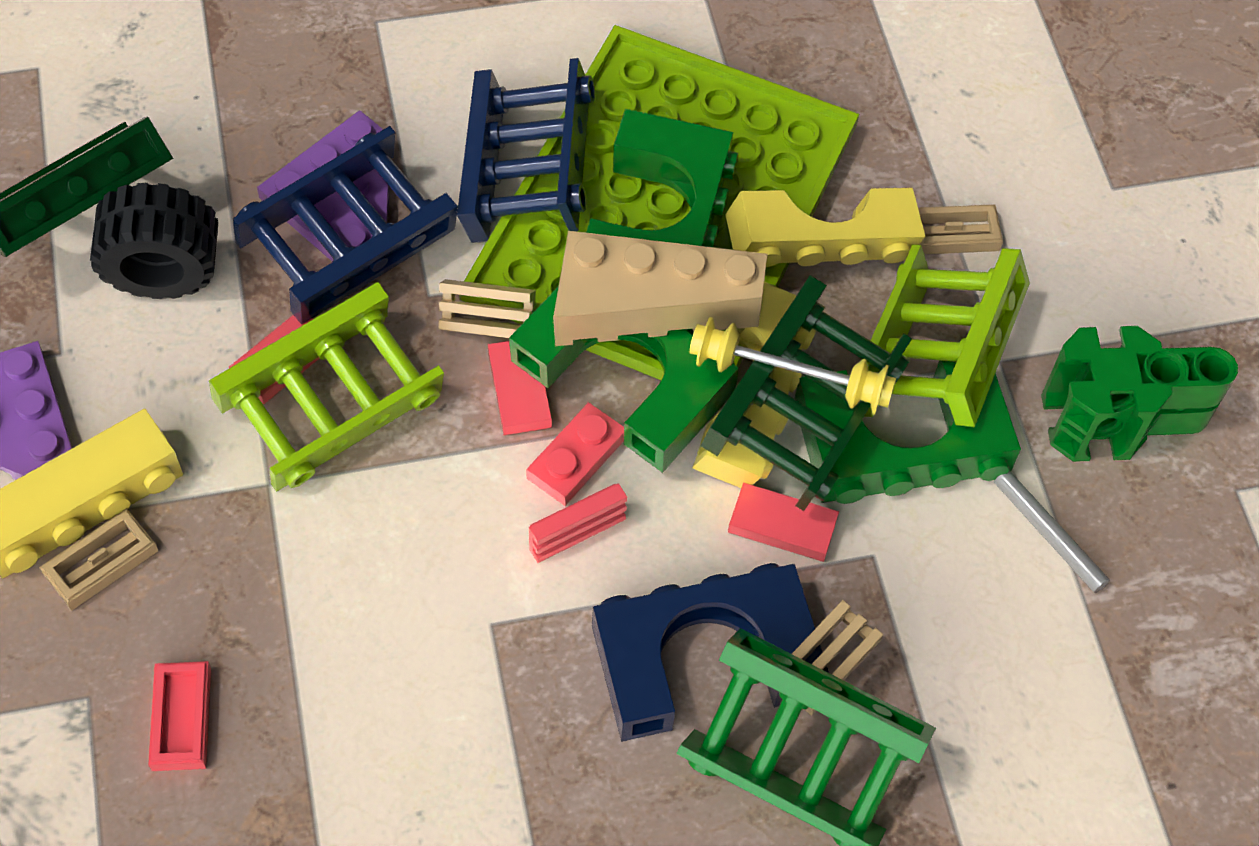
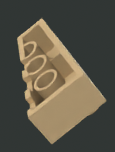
M568 231L553 317L555 346L573 345V340L597 338L598 342L618 340L619 335L648 333V337L667 336V332L671 330L692 328L694 331L697 324L706 326L709 317H713L715 329L726 330L731 323H735L737 329L758 327L767 254Z

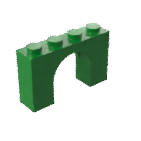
M625 109L614 142L613 173L667 185L685 198L691 210L678 223L658 230L636 229L590 218L586 233L715 247L719 226L712 225L714 215L723 216L729 189L722 188L725 178L733 180L739 156L738 152L731 151L733 132Z
M558 287L509 337L511 362L547 388L558 379L583 351L594 344L600 343L597 341V338L573 340V345L555 346L553 317ZM692 329L671 330L667 332V336L648 337V333L618 336V340L631 341L648 349L658 359L664 371V376L659 385L624 422V445L662 473L730 398L737 385L739 368L735 366L734 361L722 373L718 371L716 360L707 358L700 367L696 365L697 355L689 353L694 333Z
M939 361L933 378L945 379L948 374H952L956 362ZM847 370L837 371V373L848 375ZM996 373L975 427L956 425L949 404H946L943 399L938 398L945 419L947 433L930 445L917 448L894 446L876 437L861 421L831 469L839 477L821 503L837 501L840 504H849L861 500L864 496L885 493L888 496H898L909 492L913 488L931 485L935 488H947L961 480L974 478L991 481L1000 475L1007 474L1009 470L1012 471L1021 448ZM808 377L799 378L800 381L797 385L794 399L843 429L856 408L851 409L846 401ZM801 427L810 463L819 468L832 446Z

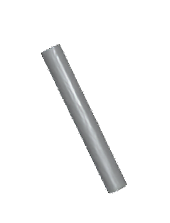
M1010 470L1007 474L1000 475L994 480L998 488L1094 593H1097L1108 584L1110 579Z

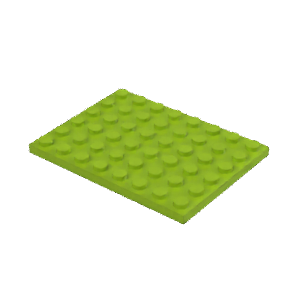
M614 25L585 74L586 76L591 75L593 78L595 102L589 103L582 181L586 192L587 205L586 210L580 212L579 230L577 232L586 233L590 218L636 229L658 230L678 223L691 210L685 198L667 185L613 173L614 142L625 109L733 132L731 151L739 153L733 180L725 178L722 188L729 189L723 216L714 215L712 225L719 226L714 248L733 250L725 214L740 191L785 190L789 198L800 210L811 217L813 216L857 126L859 114ZM565 110L563 111L560 118H564ZM563 137L548 138L538 156L561 154ZM559 173L525 177L515 195L558 191ZM551 210L502 216L464 282L536 290V310L559 286L569 231L560 211ZM778 263L774 266L766 267L764 282L778 287L789 263ZM459 295V300L463 302L524 309V302ZM511 320L521 325L523 324V321ZM626 340L606 341L594 344L586 349V351L656 379L662 380L664 376L663 368L658 359L648 349L637 343ZM735 356L734 363L738 368L743 357Z

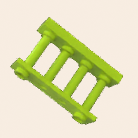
M912 245L905 263L900 264L898 268L896 283L870 341L891 353L902 335H908L913 322L971 326L967 338H962L960 342L912 339L902 354L905 357L956 362L952 374H948L945 379L901 375L894 385L892 394L941 398L946 404H949L956 425L975 427L1030 285L1021 249L1002 248L995 268H990L988 272L929 269L922 246ZM927 288L985 291L981 302H977L974 307L921 304ZM867 363L869 371L879 372V369ZM871 406L864 417L874 416L872 414Z
M379 282L209 380L211 398L220 412L223 414L233 407L237 410L242 409L278 460V463L269 468L271 485L276 492L287 485L290 488L302 485L315 474L316 467L411 409L415 408L416 411H421L432 405L440 397L439 392L442 391L444 372L438 365L425 374L420 375L383 324L388 316L389 296ZM359 333L369 336L404 385L382 400H379L342 348L345 341ZM318 357L321 360L327 359L363 410L339 426L301 374L303 366ZM276 381L278 384H285L321 435V437L298 451H295L258 398L261 390Z

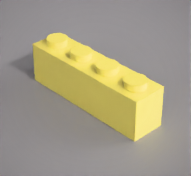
M145 408L0 488V576L2 579L12 573H19L29 569L37 562L38 558L59 546H67L76 542L83 536L85 531L104 520L112 519L144 497L163 492L177 478L183 476L174 449Z

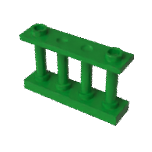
M740 628L727 641L718 660L731 667L730 671L733 673V677L707 734L694 729L681 743L676 754L687 759L689 765L697 772L707 776H719L833 836L834 841L839 846H879L887 829L872 822L901 761L911 759L920 763L936 727ZM761 682L779 691L782 701L755 759H752L725 744L753 684ZM810 707L829 717L828 721L831 727L804 784L801 785L776 772L774 768L801 710ZM860 733L878 742L881 752L851 811L822 795L851 735Z

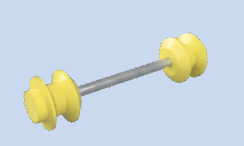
M709 317L706 326L697 324L694 330L689 353L697 355L696 365L699 367L707 358L716 360L718 371L722 373L733 364L735 356H740L847 386L845 397L851 409L860 400L870 403L873 415L876 414L878 405L886 408L889 406L896 378L887 376L889 365H886L879 373L868 370L867 360L863 359L853 366L851 375L848 376L738 346L740 335L735 323H731L725 331L715 329L714 319Z

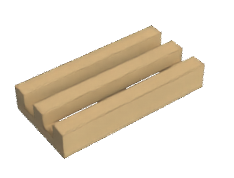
M995 204L918 208L922 224L945 223V226H923L926 237L919 245L922 246L924 254L1000 251L1003 239ZM985 221H988V224H969V225H963V224H964L963 222H985Z
M447 279L439 283V292L443 293V299L439 301V311H442V318L439 320L440 330L509 338L521 325L455 317V313L524 322L535 311L536 290ZM455 294L524 302V309L455 301Z
M125 509L39 568L72 611L158 552V548L129 510ZM128 528L131 531L108 548L103 547L88 557L87 562L65 577L61 578L59 576Z
M842 600L792 655L805 661L837 625L843 621L848 626L812 665L823 670L850 640L858 634L864 640L832 674L845 680L882 640L883 634L877 628H870L866 624L867 620L860 614L856 616L850 610L851 606ZM810 707L808 709H804L811 716L816 711Z

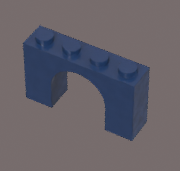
M775 563L764 564L743 575L730 577L727 574H716L707 577L700 584L681 588L675 584L664 585L653 590L648 595L630 598L627 595H617L605 599L600 605L593 606L592 630L621 742L673 730L675 708L663 668L661 652L667 642L684 628L702 623L720 624L736 631L741 628L791 654L815 630V626L795 564L780 567ZM821 645L807 657L806 662L812 664L823 653ZM826 666L823 670L829 673ZM767 686L773 707H779L782 701L779 691Z

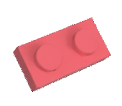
M588 402L526 469L527 479L566 506L624 442V427Z

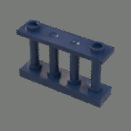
M579 58L570 59L568 83L506 90L504 86H499L492 69L474 72L457 217L471 243L488 241L491 222L496 221L497 216L559 210L568 230L576 232L579 230L580 212H584L587 205L586 192L582 181L589 103L595 102L593 78L591 75H585ZM566 102L564 118L502 125L503 114H507L510 108ZM563 137L561 154L505 161L498 160L499 149H503L507 143ZM559 173L558 191L494 197L495 185H499L502 179Z
M391 126L377 134L369 133L363 136L353 148L265 200L249 203L233 218L235 243L241 249L254 240L259 239L293 281V286L289 288L290 311L301 324L314 318L455 230L458 206L447 193H444L433 201L430 199L425 200L391 160L394 158L395 131ZM375 169L409 209L410 215L395 224L386 223L353 181ZM337 192L372 234L371 239L356 248L353 246L348 247L314 206L316 203ZM298 215L333 258L332 263L317 272L308 271L275 230L276 227Z

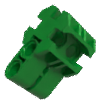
M1139 326L1120 327L1119 332L1122 341L1120 348H1101L1096 327L1078 328L1062 346L1041 394L1044 410L1063 409L1056 426L1049 427L1048 429L1050 445L1072 462L1090 461V441L1109 439L1113 460H1130L1146 442L1147 436L1199 433L1209 423L1238 374V364L1235 358L1229 352L1217 347L1162 348L1159 340Z

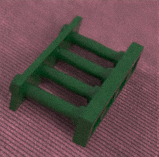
M144 117L130 126L126 122H122L0 192L1 255L3 257L9 256L96 205L100 200H103L104 195L109 191H117L118 187L130 185L174 159L150 118Z
M810 275L760 350V352L836 372L799 349L801 343L794 340L801 328L808 332L813 328L859 358L866 359L867 363L879 369V372L886 365H889L887 376L896 378V384L910 362V359L902 354L912 338L903 334L891 353L823 312L825 306L818 303L827 285ZM753 361L710 426L701 447L718 457L727 441L734 446H737L738 443L744 445L807 485V488L795 505L804 511L814 496L824 501L839 477L831 469L871 405L860 400L856 404V409L842 429L776 388L777 382L770 378L776 366ZM803 374L847 402L845 397L847 386ZM752 403L760 408L763 404L767 405L831 445L832 447L820 467H815L750 426L752 420L744 415Z

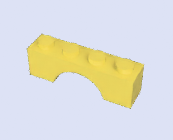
M871 188L853 211L852 219L844 222H825L807 215L792 202L785 190L740 191L725 214L733 250L767 254L766 267H771L778 263H798L801 266H813L828 261H841L845 265L858 264L865 260H884L886 263H898L906 260L912 245H919L926 237L913 188Z
M764 282L759 326L739 328V344L742 347L760 351L797 295ZM803 328L800 329L794 340L801 343L799 349L806 350L810 346L816 330L812 328L808 332ZM776 367L770 378L777 382L776 388L788 395L789 391L793 392L796 389L802 374ZM753 403L744 415L752 420L750 426L774 440L775 434L780 435L788 421V418L765 404L760 408ZM717 414L706 425L692 468L739 488H742L743 482L753 485L760 478L766 479L774 464L740 443L734 446L727 441L718 457L701 447L710 426L718 416Z

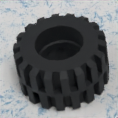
M137 183L136 186L124 185L118 187L117 191H109L105 194L103 200H100L97 204L90 254L91 267L95 273L99 274V278L103 282L112 284L113 288L121 292H129L131 295L138 297L174 299L180 298L184 294L192 295L199 292V288H205L210 283V278H213L218 236L216 212L211 206L205 205L206 201L201 197L190 195L188 190L169 187L167 184L158 183V185H150L148 183Z

